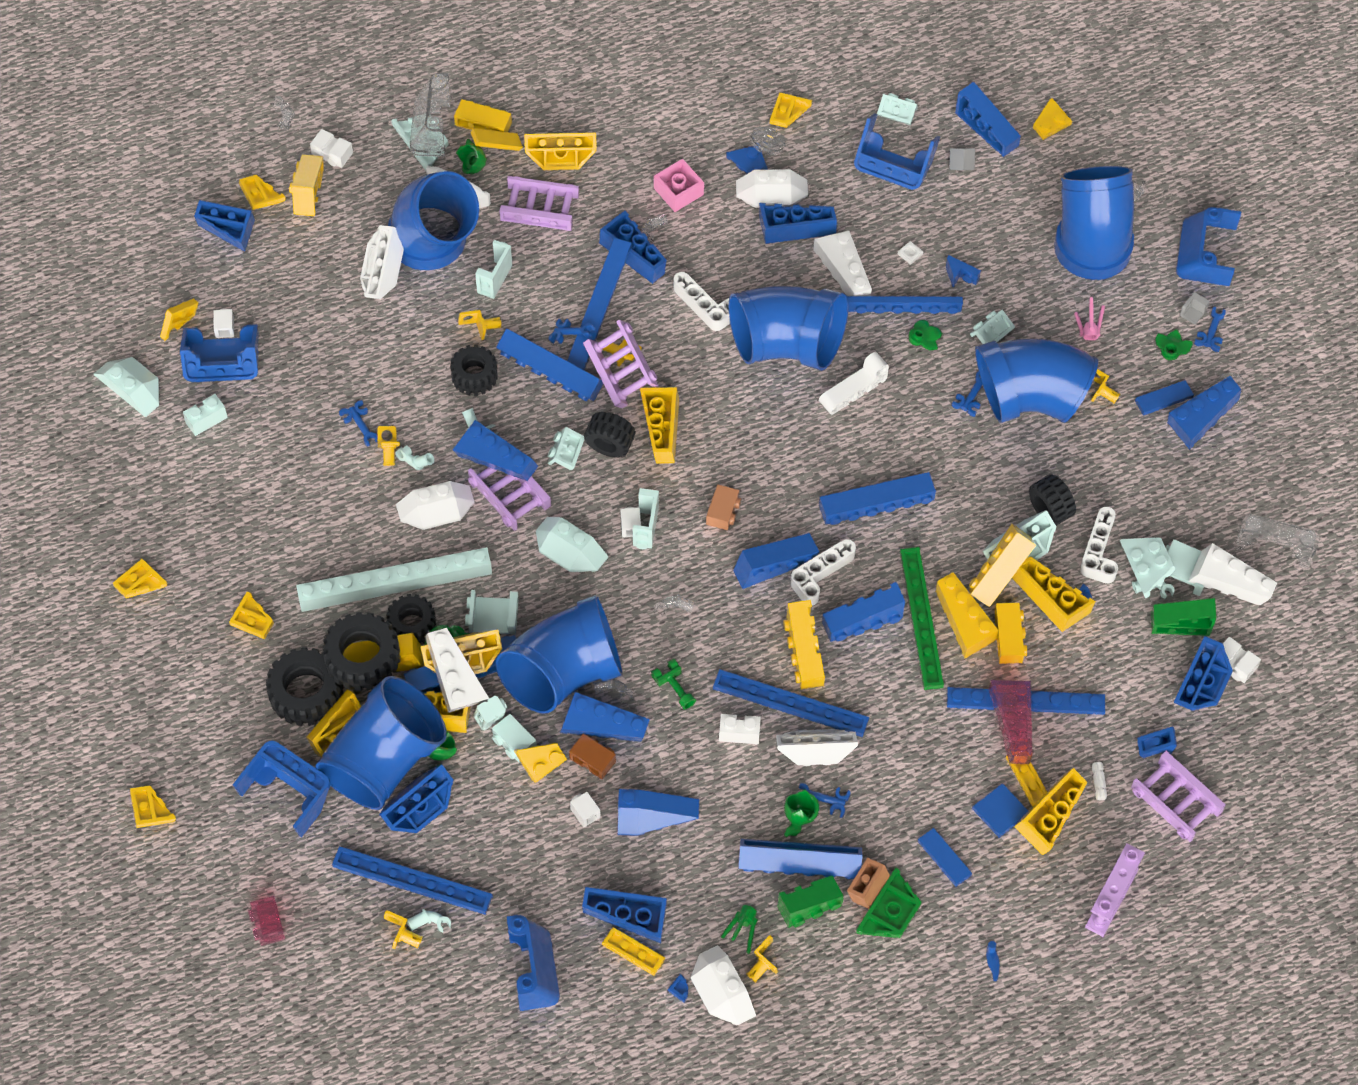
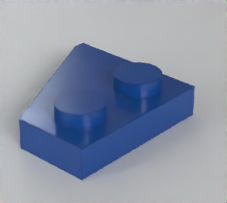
M759 145L726 152V158L732 160L736 167L746 174L753 170H768Z

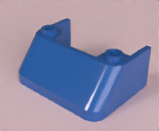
M874 113L866 121L854 160L856 169L911 190L919 188L933 162L940 136H936L931 140L928 151L921 150L916 154L914 160L882 149L883 137L881 134L873 131L878 115Z
M1210 207L1184 219L1176 273L1180 278L1230 286L1235 268L1217 265L1216 255L1212 252L1203 251L1206 226L1237 230L1241 211Z
M268 741L261 747L233 783V786L238 794L243 796L254 781L262 786H267L278 777L307 798L302 804L303 813L293 825L298 836L302 838L322 811L330 788V781L325 774L278 742Z

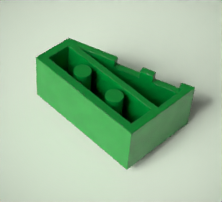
M1215 598L1155 604L1151 611L1152 634L1210 636L1216 621Z
M833 875L811 882V886L805 889L798 886L794 888L795 892L786 894L783 891L779 893L777 908L788 928L792 926L795 928L805 923V920L811 917L812 919H817L823 915V912L829 909L834 911L841 907L844 895Z

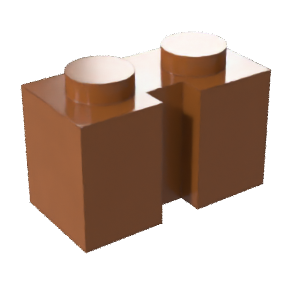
M582 734L569 751L572 761L581 767L584 766L589 772L600 779L605 777L616 762V754L610 747L602 746L597 739L592 736L588 737L585 734Z

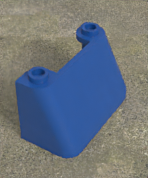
M258 324L245 325L240 330V338L204 340L200 329L194 327L183 328L180 356L184 378L189 382L250 380L255 378L258 374Z
M522 915L507 916L510 943L518 944L521 951H529L532 973L521 975L517 980L520 1011L554 1006L558 1003L560 994L550 932L545 927Z

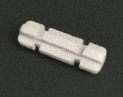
M1094 762L1092 764L1097 800H1105L1107 797L1102 762Z

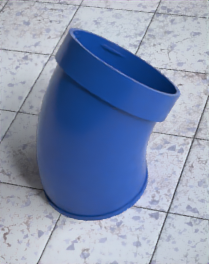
M1122 166L1089 167L1068 171L1060 176L1062 181V220L1056 231L1054 249L1059 262L1072 274L1091 280L1107 279L1120 273L1129 263L1134 247V184L1132 180L1133 170L1131 168Z
M450 171L423 175L410 182L397 197L388 226L396 228L404 249L401 263L417 270H436L454 262L463 252L466 239L477 224L479 217L477 194L466 178ZM434 208L451 214L458 220V232L448 241L435 238L424 227L419 209Z
M794 286L761 287L731 294L728 303L729 319L740 356L746 364L770 359L799 360L804 366L820 371L825 370L835 358L844 336L848 318L847 296L844 293L827 288L819 291Z
M1017 339L1001 343L991 341L975 347V356L981 381L990 406L999 423L1019 418L1020 413L1023 412L1042 413L1056 418L1062 423H1066L1084 400L1098 368V358L1090 356L1087 352L1053 340Z
M597 595L579 600L576 606L554 614L531 627L515 639L496 659V670L506 690L520 704L538 713L552 712L570 694L593 681L601 679L605 682L623 676L614 637Z
M388 676L370 691L367 701L356 711L333 739L322 755L321 760L317 762L316 769L325 774L330 781V786L345 797L366 808L380 810L401 780L420 758L429 756L445 741L447 732L444 721L433 703L418 688L404 679Z

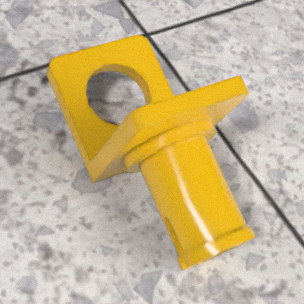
M480 310L461 312L459 314L458 325L476 323L481 340H484L486 330L501 328L500 317L484 319ZM466 316H473L471 319L468 320L463 319Z
M624 339L620 345L611 343L603 348V351L613 355L628 344ZM628 353L616 361L617 366L620 367L625 359L633 361L635 359L634 355Z
M1097 369L1096 373L1100 378L1094 377L1093 381L1101 385L1091 401L1094 402L1096 397L1101 395L1114 404L1120 393L1106 386L1109 376Z
M378 426L377 443L378 448L383 449V466H394V449L400 445L396 438V427ZM388 430L392 433L390 441L383 440L381 436L383 431Z
M386 910L384 919L401 926L392 948L395 949L398 942L403 941L418 949L423 936L407 930L408 919Z
M771 935L754 951L758 962L746 973L755 983L767 969H771L775 974L778 973L777 968L761 955L774 941Z

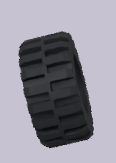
M356 612V615L353 616L347 614L345 619L341 620L339 618L335 621V626L332 625L327 630L328 634L324 636V645L322 646L324 660L329 675L339 685L343 683L344 688L347 689L354 687L355 691H362V688L372 690L373 686L378 685L384 678L392 676V672H396L398 668L397 663L400 662L399 642L396 631L392 629V625L388 621L384 622L383 617L379 615L374 617V613L367 612V615L362 614V612ZM360 640L372 641L380 647L378 654L374 658L362 663L352 662L343 656L345 649L350 644Z
M301 647L299 651L292 649L289 654H282L279 661L275 660L272 663L273 669L270 668L267 673L266 688L273 711H276L277 716L281 719L285 717L287 723L292 724L293 721L296 722L297 726H303V723H308V726L314 725L315 721H320L344 694L343 683L339 685L329 675L323 652L320 654L319 649L312 648V650H308L307 647ZM313 675L323 681L321 689L315 695L308 698H296L286 691L288 685L299 676Z

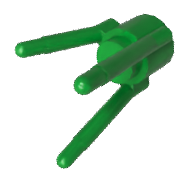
M743 905L740 912L737 911L734 919L721 935V938H725L738 921L739 924L731 938L734 941L742 926L748 927L751 925L747 954L751 952L755 926L758 921L755 918L757 914L756 909Z

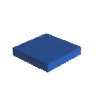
M1003 783L972 807V810L999 838L1014 827L1028 812Z

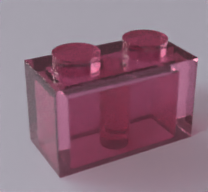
M271 896L250 902L252 909L248 910L250 921H255L256 928L252 929L255 941L259 940L261 946L285 940L275 897Z

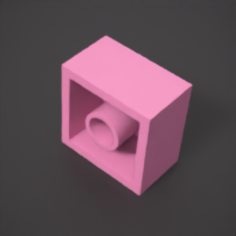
M683 159L654 175L655 191L674 212L704 195V182Z

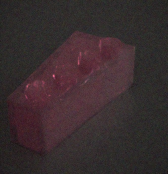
M991 680L988 689L997 714L999 728L1003 735L1009 763L1030 764L1032 758L1031 681Z

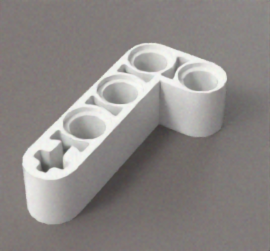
M679 272L674 275L673 288L675 293L712 330L719 331L730 324L729 298L717 304L687 273Z
M877 352L871 353L865 359L862 369L823 393L819 398V402L831 415L835 414L849 405L850 401L854 402L863 396L864 392L868 393L879 386L880 382L883 383L887 379L889 365Z
M1103 507L1099 510L1080 567V572L1083 576L1103 583H1112L1118 572L1116 562L1102 557L1116 515L1115 511L1110 507ZM1104 518H1107L1106 523H1102Z
M843 540L793 570L791 574V587L802 601L811 600L812 606L818 603L820 588L817 582L854 560L855 543L851 540Z

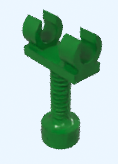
M673 658L667 662V666L671 670L670 672L662 676L660 670L656 668L651 671V676L659 687L669 682L680 697L679 704L686 710L696 703V699L691 693L686 694L675 679V677L682 674V668Z

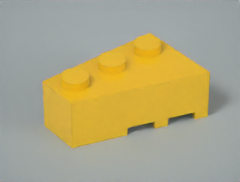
M302 154L300 161H297L296 172L293 173V182L290 183L289 192L293 196L294 214L315 216V202H318L316 194L318 188L321 187L324 172L323 156Z
M348 689L306 737L314 752L321 758L340 730L361 707L355 694Z

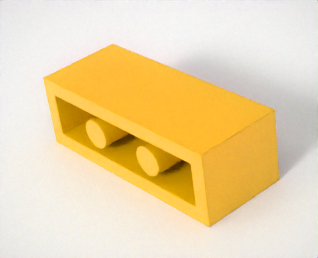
M461 99L454 114L455 126L469 130L477 128L508 132L512 124L511 113L505 110H498L487 105L484 106L473 101Z
M996 603L994 614L995 625L999 630L997 635L999 664L1023 663L1024 656H1027V645H1023V639L1026 636L1025 627L1021 625V622L1024 621V612L1020 610L1019 603Z

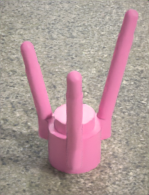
M1090 297L1089 322L1085 323L1083 327L1078 313L1075 312L1074 315L1080 330V336H1083L1085 340H1096L1100 336L1105 306H1101L1096 325L1094 323L1093 297Z

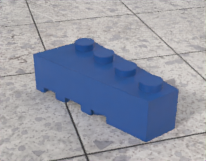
M972 82L958 92L955 114L1004 157L1019 146L1021 136L1018 131L1013 128L975 82Z
M759 203V218L765 244L836 234L837 218L834 207L812 205L809 208H803L800 205L784 207L782 204L766 206V203Z
M624 210L600 229L599 244L610 250L614 238L631 242L632 246L625 263L653 284L665 274L666 259L654 244L648 241L645 233H641L637 228L638 225L628 217L629 214Z
M1229 376L1169 412L1167 423L1190 450L1239 401L1241 388Z
M476 420L453 448V451L460 458L505 472L508 475L528 481L538 468V465L532 458Z
M810 533L742 550L733 571L742 589L798 568L816 557L819 550Z
M897 582L890 584L891 588L882 591V589L874 591L875 594L867 599L863 597L856 599L851 606L845 604L824 613L822 624L830 642L835 640L839 642L846 639L847 636L853 634L858 636L863 634L865 630L871 628L876 630L884 624L899 622L903 618L905 599Z
M575 692L560 733L581 736L585 734L600 738L606 737L641 742L650 719Z
M585 887L582 905L583 913L661 944L667 898Z

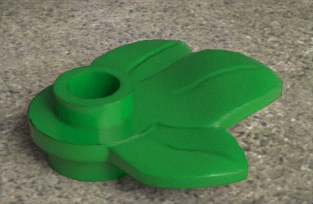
M920 320L914 324V329L910 330L908 339L912 345H921L927 350H937L938 345L935 341L940 339L943 333L939 328L929 326L927 320Z
M1178 330L1172 331L1167 336L1158 333L1155 340L1156 345L1161 349L1162 356L1166 360L1171 361L1177 359L1179 355L1187 354L1193 345L1192 341H1182Z

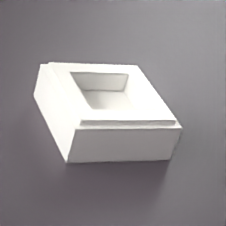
M909 241L897 254L911 265L923 255V251Z

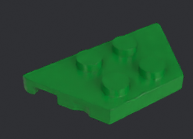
M895 867L858 926L857 934L901 938L922 902L912 892L908 882H905L898 868Z

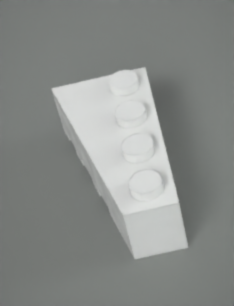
M850 231L815 238L814 252L821 258L822 263L840 284L846 296H871L872 288Z
M1213 543L1201 551L1188 581L1194 584H1202L1203 587L1220 590L1221 593L1227 595H1235L1239 599L1261 605L1269 600L1277 585V582Z
M444 628L427 633L425 638L448 713L486 702L489 697L448 629Z

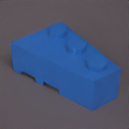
M199 200L194 215L198 226L245 252L255 222L252 211Z

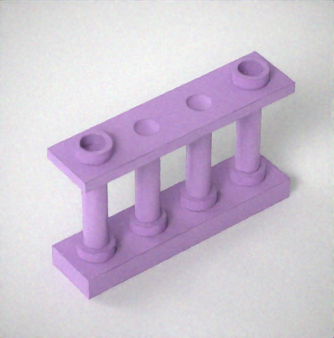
M508 176V189H512L508 206L501 205L500 221L571 231L572 215H568L572 198H579V186ZM519 190L529 191L526 208L515 207ZM536 193L547 194L543 211L533 210ZM554 195L565 197L560 214L551 212Z
M618 320L616 321L620 328L618 331L599 343L588 339L583 344L612 402L616 407L624 408L628 405L625 399H627L629 394L647 383L655 388L659 385L656 381L657 376L655 372L650 370L632 334L633 329L628 322ZM624 336L628 345L605 358L602 354L603 348ZM632 351L636 361L616 374L612 373L609 368L611 364ZM640 367L644 377L625 389H620L617 384L619 380Z
M488 467L478 475L472 468L468 470V482L473 488L477 487L503 517V523L514 531L517 530V519L534 507L541 506L544 510L551 507L550 497L532 476L528 481L507 475L488 488L482 480L497 470ZM513 480H519L521 487L499 501L494 495L495 492ZM524 493H530L533 496V500L512 514L505 507Z
M1165 751L1158 762L1160 768L1143 783L1136 778L1131 788L1134 795L1144 799L1177 830L1178 835L1182 839H1187L1191 842L1196 834L1193 829L1209 814H1214L1218 817L1223 812L1226 804L1171 754ZM1165 773H1169L1174 777L1175 781L1160 795H1154L1149 788ZM1184 786L1189 791V795L1171 810L1163 802L1179 787ZM1199 800L1204 805V809L1186 824L1178 815L1192 802Z
M1126 843L1091 910L1092 914L1085 928L1104 937L1139 870L1138 866L1145 852Z

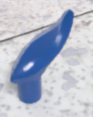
M990 941L986 951V959L993 975V981L996 982L1000 969L999 957L996 952V942Z

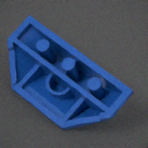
M1204 636L1174 700L1175 704L1192 711L1218 705L1233 672L1223 643Z
M442 764L417 777L390 799L379 815L391 831L418 833L448 808L451 786L453 785L452 777Z

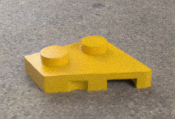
M257 175L239 179V185L252 210L285 201L284 194L281 193L279 195L273 190V186L265 183Z
M193 298L167 309L160 337L166 341L173 328L179 330L193 318L199 302Z
M557 743L514 750L531 780L535 783L567 760Z
M150 785L130 788L136 828L165 824L176 820L175 815L171 814L163 800L157 797L156 792Z

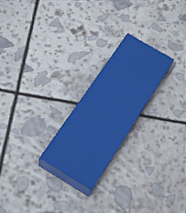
M1184 380L1136 397L1135 402L1144 416L1193 398L1194 394L1187 381Z
M934 828L918 839V843L955 887L972 876V872Z

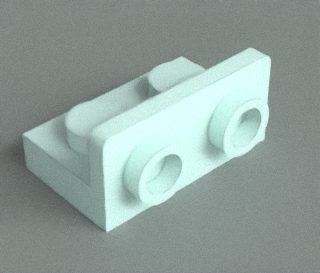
M888 93V95L883 94L877 116L911 126L918 106L912 99L905 98V100H902L892 93Z
M1003 310L998 312L992 311L986 316L987 320L985 322L980 321L973 327L974 331L970 335L972 337L976 335L982 344L991 341L998 342L1015 326Z
M565 427L561 431H557L553 438L555 443L548 452L549 460L547 464L552 465L556 462L572 470L577 462L584 442V436Z

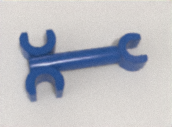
M1213 307L1211 312L1213 319L1207 335L1204 332H1198L1197 337L1203 340L1195 339L1194 344L1196 346L1204 345L1215 352H1219L1220 346H1216L1215 343L1222 344L1223 339L1220 337L1214 338L1219 321L1225 317L1226 310L1223 309L1221 314H1217L1215 312L1216 307Z
M558 319L556 322L557 328L550 334L549 340L553 344L556 340L561 344L564 341L563 335H583L586 339L592 337L589 331L595 330V327L591 323H587L583 327H571V322L568 319L564 323L561 319Z
M979 371L976 373V383L967 398L965 399L963 395L957 394L956 399L961 402H952L953 408H961L972 417L976 416V411H973L972 408L980 409L981 406L978 402H973L983 385Z
M360 400L355 403V407L341 409L339 415H348V417L343 419L345 424L351 422L353 417L364 435L365 445L370 446L368 439L373 438L377 442V434L370 432L360 415L367 414L368 409L367 407L359 409V407L363 406V401Z
M804 783L799 784L800 789L807 790L818 801L831 804L830 815H833L835 809H839L841 811L840 818L844 817V806L851 794L849 790L845 796H841L839 794L840 788L838 787L835 797L809 790V787Z

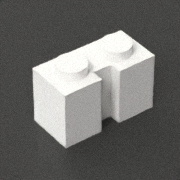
M323 129L319 131L310 143L312 155L323 156V160H326L332 166L342 168L353 154L351 142L340 137L339 139L334 138L333 134Z
M1228 637L1223 645L1233 670L1231 676L1235 680L1245 683L1258 668L1261 659L1249 650L1246 652L1241 648L1242 645Z
M721 714L719 741L759 744L761 717L745 716L744 720H737V715Z

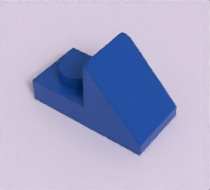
M948 255L946 270L952 287L955 286L959 278H962L966 283L976 285L980 279L981 270Z
M1173 726L1137 738L1139 754L1142 758L1164 753L1165 751L1172 754L1177 746Z

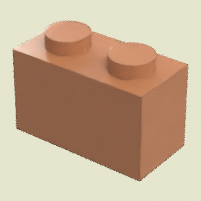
M717 484L706 516V525L728 530L730 524L734 525L736 519L734 512L735 509L740 508L742 498H739V490Z
M867 858L847 890L850 898L854 903L870 909L889 879L890 874L885 865Z

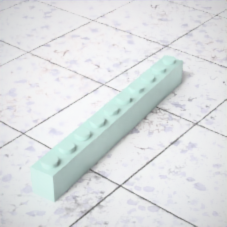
M486 547L299 584L296 587L301 611L304 612L492 574L488 548Z

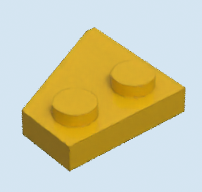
M779 92L770 118V124L787 128L811 107L812 100Z
M1051 98L1033 124V129L1044 140L1072 125V120Z
M141 559L115 580L113 586L125 598H130L167 586V582Z
M248 591L229 621L231 626L262 639L266 638L274 624L272 618L264 612L261 605L253 599Z

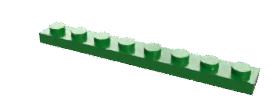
M920 548L900 549L924 690L941 689L944 687Z

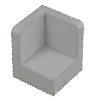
M950 148V170L975 169V149Z
M1194 292L1183 305L1180 316L1193 324H1197L1207 311L1210 301Z

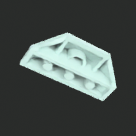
M129 357L109 361L94 373L99 380L144 417H147L159 406V379L135 358Z
M1047 510L1016 525L1030 535L1036 544L1028 557L1031 556L1035 560L1048 553L1056 529V525ZM1005 533L992 540L982 551L987 560Z
M546 517L536 529L539 552L569 572H595L608 559V555L592 536L562 517Z

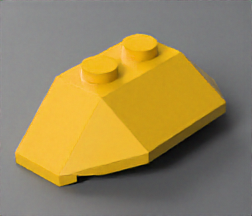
M596 133L524 134L525 153L543 170H578L596 152Z
M498 629L453 637L474 674L487 672L502 650ZM428 645L420 646L424 665L436 673Z

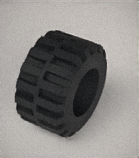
M468 345L466 349L460 348L459 353L455 352L454 358H451L452 383H454L456 389L459 388V392L463 393L466 391V395L470 396L471 393H474V396H478L479 392L482 395L486 394V389L490 391L492 385L495 386L498 379L497 361L489 349L486 351V347L481 346L479 348L478 345H474V347ZM473 366H478L483 369L481 372L476 374H470L465 372L467 368Z
M596 412L592 415L584 433V440L587 445L598 453L620 458L628 453L636 431L630 422L617 414Z
M1053 474L1047 475L1029 487V497L1036 513L1047 510L1056 526L1075 515L1076 504L1073 495L1058 476Z
M407 594V597L402 595L398 601L395 599L392 602L393 606L389 605L386 621L392 625V629L396 631L397 635L413 633L419 643L423 642L425 644V636L437 626L435 610L432 608L431 602H427L425 597L420 598L417 594L414 597L411 594ZM409 615H416L422 618L414 626H406L401 623Z

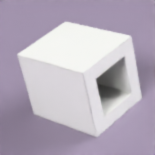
M232 309L214 310V332L216 338L234 337Z
M626 507L625 509H620L622 537H633V525L641 526L640 508Z
M588 792L573 797L570 802V808L583 827L601 818L600 809Z

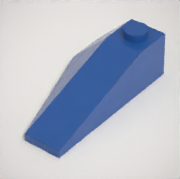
M619 789L618 835L639 836L653 830L657 831L664 827L699 819V799L645 790Z

